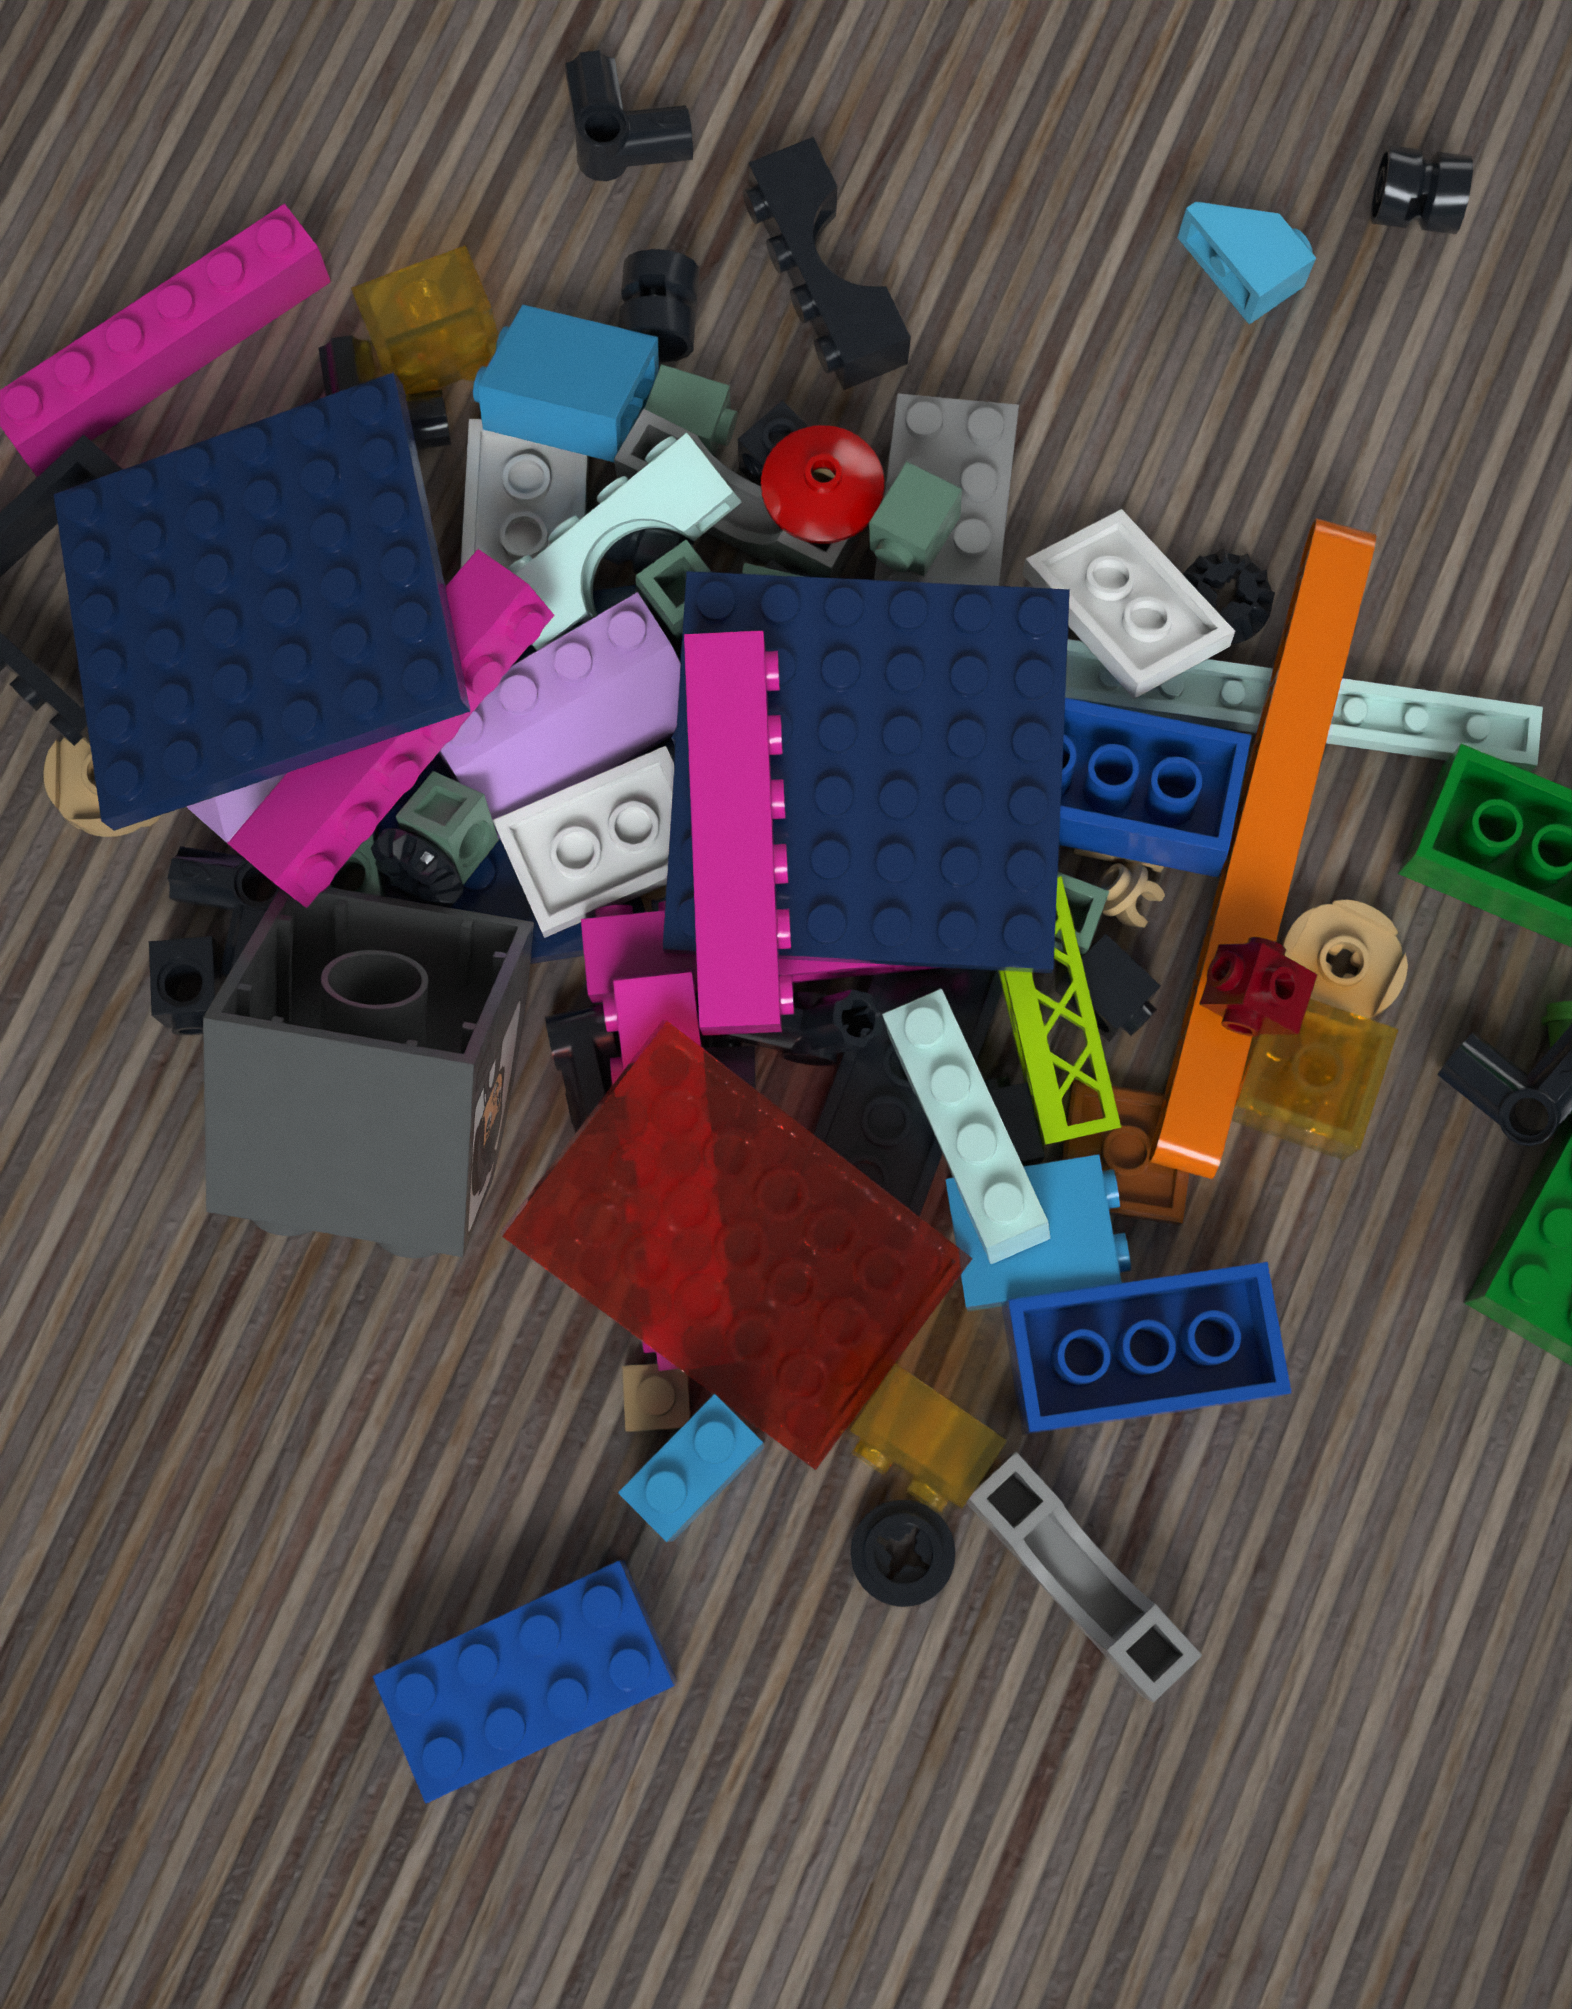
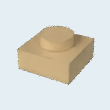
M658 1364L622 1366L626 1432L681 1429L690 1420L688 1368L658 1371Z

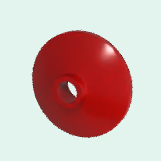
M810 426L797 430L783 438L768 455L761 476L762 499L772 520L783 531L794 538L815 544L841 542L865 529L882 503L884 494L883 469L873 449L858 435L835 426ZM817 469H828L833 472L834 478L829 482L822 483L816 481L812 477V473Z

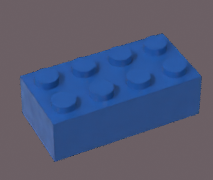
M1065 698L1059 845L1219 878L1229 852L1252 735Z
M1268 1262L1010 1299L1002 1306L1022 1435L1276 1398L1292 1393Z
M619 1560L372 1676L425 1804L675 1686L678 1682L625 1560Z

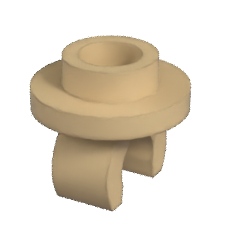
M1131 861L1124 864L1117 863L1104 872L1097 883V887L1109 891L1102 913L1106 916L1116 915L1122 924L1133 927L1145 928L1148 923L1144 916H1141L1136 910L1138 896L1141 894L1148 901H1162L1165 894L1157 883L1147 881L1148 870L1139 861Z

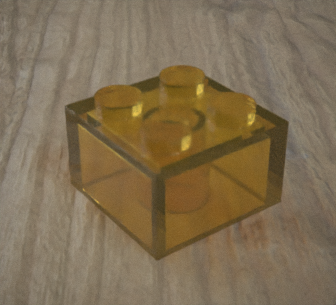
M466 245L351 287L383 376L394 372L404 386L405 395L439 390L441 387L463 379L474 381L478 370L482 366L487 367L496 352L499 336L492 307Z
M1310 998L1299 1035H1259L1252 1037L1231 1121L1344 1161L1361 1149L1399 1029Z
M896 1363L847 1434L848 1437L857 1442L851 1452L855 1457L881 1475L886 1474L890 1467L911 1480L905 1491L936 1513L938 1511L942 1512L946 1505L952 1510L962 1509L1007 1442L1006 1439Z

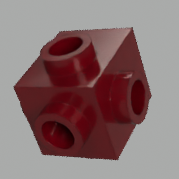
M1250 937L1248 942L1244 944H1219L1215 958L1208 968L1207 982L1199 1004L1222 1016L1221 1025L1241 1035L1252 1037L1259 1035H1299L1318 974L1286 957V948L1269 939Z

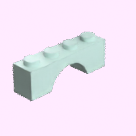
M685 433L678 440L671 436L661 441L645 457L648 465L629 480L626 476H622L611 482L599 493L597 501L600 504L581 520L578 516L567 519L550 534L548 539L552 544L532 559L530 555L524 556L507 568L527 582L555 615L544 627L539 638L532 644L537 651L597 616L593 600L595 573L604 554L619 539L638 530L661 528L677 532L695 541L742 503L688 433Z
M937 990L882 1014L889 1038L913 1092L916 1094L932 1127L990 1264L1051 1239L1049 1223L943 990Z

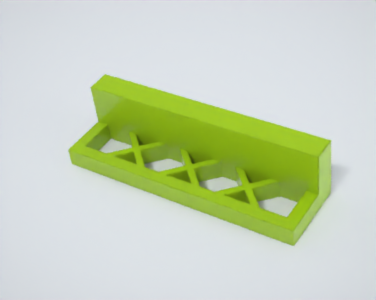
M1062 876L1057 877L1055 936L1059 931L1064 953L1054 947V959L1068 967L1071 983L1059 1003L1035 989L1032 972L998 970L1024 1083L1028 1082L1042 1146L1121 1128ZM1073 993L1079 1016L1065 1008ZM1039 1002L1053 1011L1045 1025ZM1059 1016L1064 1017L1083 1030L1086 1045L1073 1066L1050 1052L1047 1035ZM1088 1056L1094 1079L1080 1071ZM1054 1065L1068 1073L1060 1087H1058ZM1074 1078L1097 1091L1103 1118L1070 1126L1067 1125L1062 1098Z

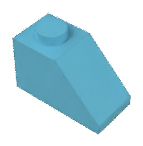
M1194 202L1185 210L1177 237L1248 324H1251L1302 289L1316 260L1307 237L1300 230L1291 228L1279 213Z

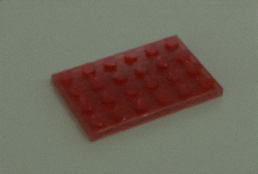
M664 1019L500 1231L503 1238L711 1393L716 1394L723 1402L814 1470L818 1468L973 1259Z

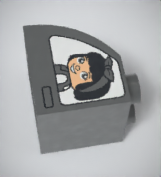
M327 887L320 892L313 902L305 908L280 888L203 1017L206 1212L253 1220L260 1229L275 1235L296 1236L317 1231L378 1242L386 1251L405 1258H425L438 1253L463 1257L494 1177L506 1124L525 1013L534 922Z

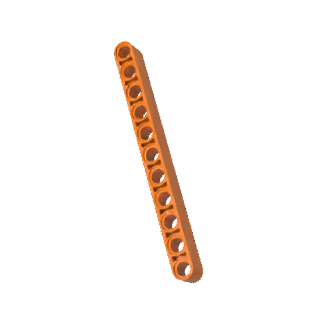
M1318 518L1314 519L1308 533L1237 807L1229 852L1220 873L1149 1154V1162L1209 1179H1213L1218 1170L1252 1036L1241 1035L1226 1029L1221 1025L1222 1016L1201 1006L1199 1003L1207 982L1208 968L1215 958L1219 944H1244L1248 942L1250 937H1261L1275 942L1277 940L1377 537L1375 533Z

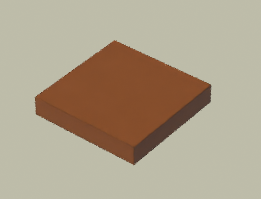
M1073 1080L1068 1104L1067 1125L1070 1126L1103 1118L1097 1091L1081 1081ZM1112 1086L1121 1128L1063 1141L1061 1160L1099 1155L1102 1171L1114 1169L1120 1207L1109 1209L1110 1215L1174 1225L1183 1224L1189 1173L1149 1162L1150 1148L1164 1093Z

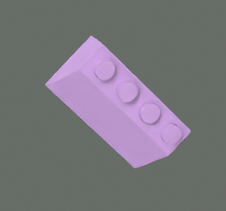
M637 592L512 665L501 678L495 690L483 699L461 725L456 736L445 744L438 755L454 781L485 795L492 820L629 762L672 737L677 726L681 664L670 641Z

